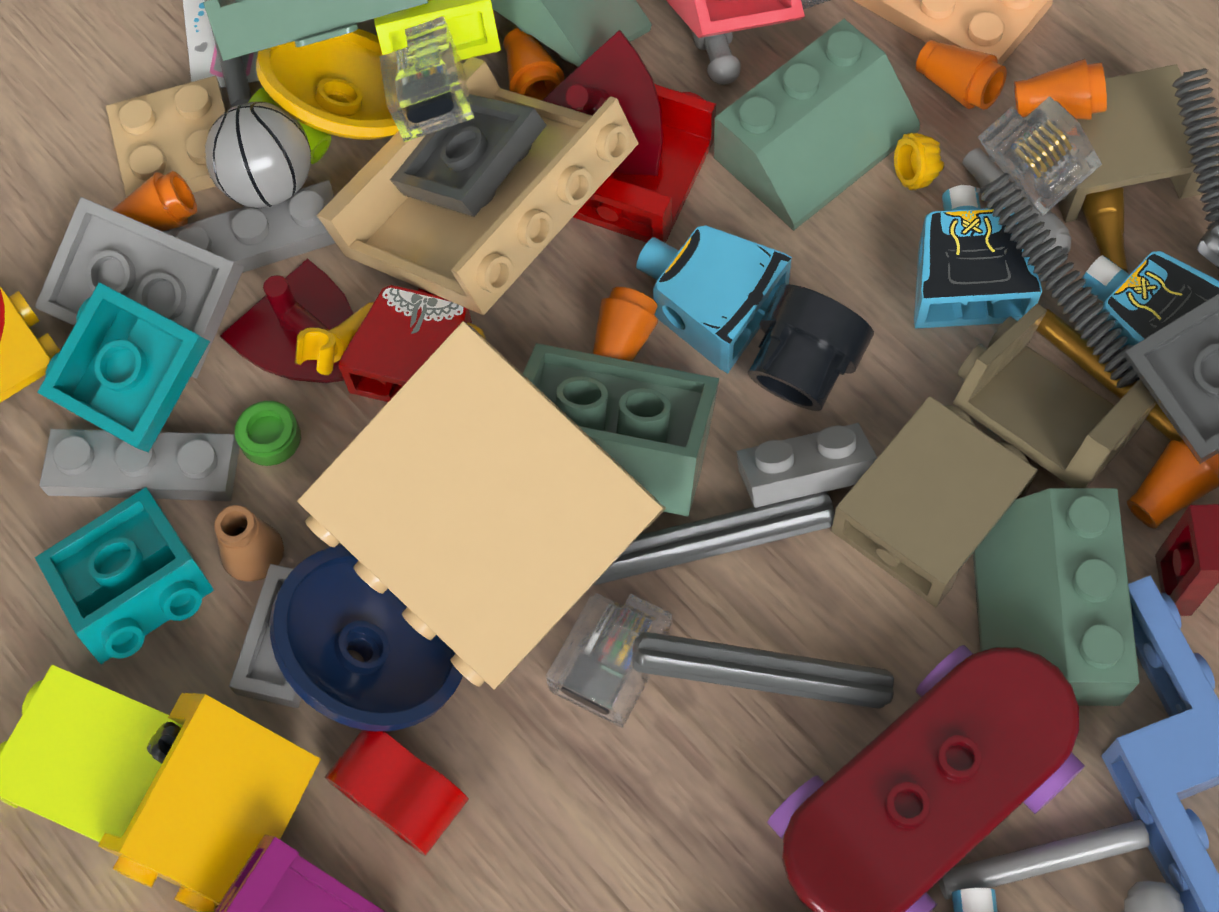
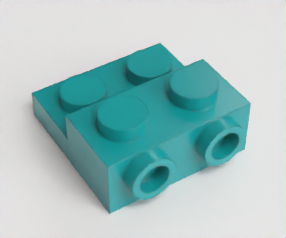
M99 282L91 297L86 299L79 308L76 324L61 351L56 353L50 360L46 369V377L37 393L135 448L149 453L210 341Z
M147 487L34 557L75 634L100 664H103L112 657L121 659L135 654L142 647L147 634L169 620L181 621L193 616L199 610L202 598L214 591L205 574Z

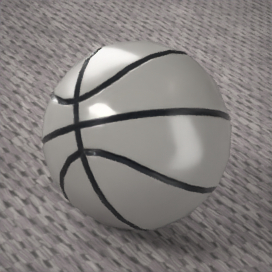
M248 102L234 106L215 121L207 136L205 154L210 178L215 186L227 197L243 206L266 208L281 204L293 197L301 189L308 177L311 166V149L306 132L296 119L274 104Z

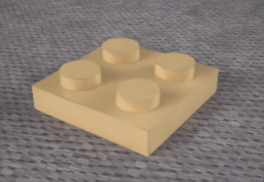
M216 75L106 105L126 198L156 172L163 175L172 171L177 172L188 184L192 193L216 187L210 178L205 154L209 130L215 121L224 112H227L222 89Z

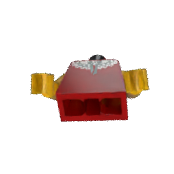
M390 285L381 290L375 302L367 303L340 325L328 331L321 328H307L300 331L297 335L295 363L301 365L306 360H317V372L322 375H329L333 371V363L339 361L338 366L349 393L389 402L463 321L473 327L484 338L485 335L481 328L472 324L469 309L420 288L415 291Z

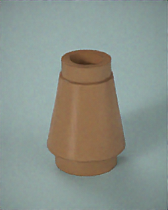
M229 506L217 515L214 528L217 535L221 563L225 571L230 576L241 581H257L266 578L270 564L279 565L283 557L284 545L278 531L243 506Z

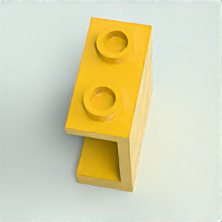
M181 693L168 717L182 725L180 732L124 835L118 837L104 833L98 847L118 856L112 868L116 872L152 888L157 877H160L180 887L174 898L175 901L197 912H214L263 836L269 835L281 839L321 759L206 694Z

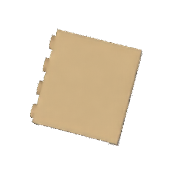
M471 57L450 77L453 101L460 92L535 108L547 125L532 143L531 150L526 157L517 162L496 189L493 199L473 217L404 196L391 182L392 176L442 116L440 115L420 123L409 121L317 214V217L345 257L481 315H485L639 143L617 98L610 96L592 116L501 89L486 61Z
M464 321L297 501L310 514L305 523L317 537L333 548L341 543L359 560L353 568L363 581L381 594L389 589L407 606L402 612V616L419 634L428 640H432L437 635L456 653L450 661L467 680L478 687L486 682L493 689H496L510 676L509 674L632 542L666 509L663 504L482 335Z

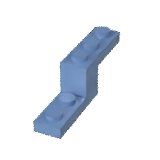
M1150 575L1128 584L1136 655L1169 718L1116 738L1101 757L1133 819H1140L1144 823L1150 841L1148 849L1165 882L1171 884L1180 894V900L1184 904V912H1219V874L1206 851L1209 848L1206 830L1199 817L1191 809L1185 810L1180 801L1219 785V699L1214 692L1215 679L1207 661L1199 653L1192 652L1181 632V617L1174 601L1166 593L1159 592Z

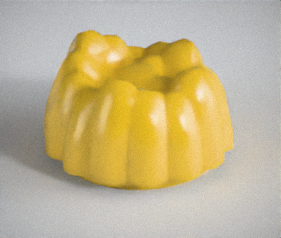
M910 133L904 134L902 139L898 140L894 153V167L898 179L909 190H917L929 186L944 169L945 164L940 156V143L934 138L923 134Z

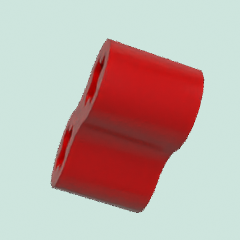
M362 730L325 776V779L345 797L377 819L396 836L424 856L428 854L469 800L450 780L414 756L384 731Z

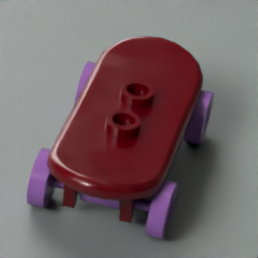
M962 645L943 659L920 683L916 693L921 698L828 781L824 782L818 775L814 776L791 794L771 815L767 823L783 839L782 862L788 882L801 902L813 912H931L938 904L927 892L1022 803L1036 814L1084 769L1085 765L1072 753L1079 733V706L1071 684L1060 669L1040 654L1018 647H994L973 654L965 645Z

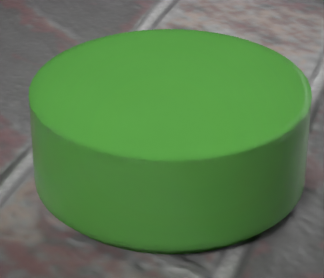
M261 401L249 406L239 416L235 425V438L243 454L251 462L262 466H272L286 461L296 452L301 440V430L293 412L287 406L276 401Z

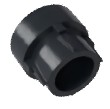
M780 285L759 323L765 335L758 346L760 350L748 371V375L756 384L771 394L801 408L820 411L839 374H850L856 371L874 336V331L861 316L826 295L797 285Z

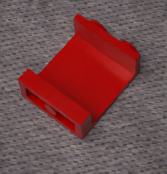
M655 84L662 109L663 147L658 176L621 174L614 171L573 218L646 243L652 237L666 243L714 142L716 103L706 101L701 96L692 92H679Z

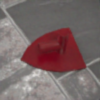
M619 30L542 101L593 116L610 96L617 98L639 144L614 171L621 174L658 176L663 147L661 105L653 78L638 52L622 31Z
M307 258L286 278L280 275L269 277L263 285L266 295L220 335L221 339L240 356L263 371L296 381L316 383L344 381L338 366L339 361L333 363V371L329 375H322L317 372V360H306L301 365L295 363L297 335L300 331L307 328H321L328 331L340 325L354 313L341 289L325 272Z

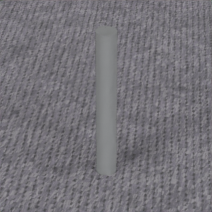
M1138 819L953 867L938 882L941 892L947 900L952 898V892L956 890L993 888L1143 849L1150 845L1149 835L1144 823Z

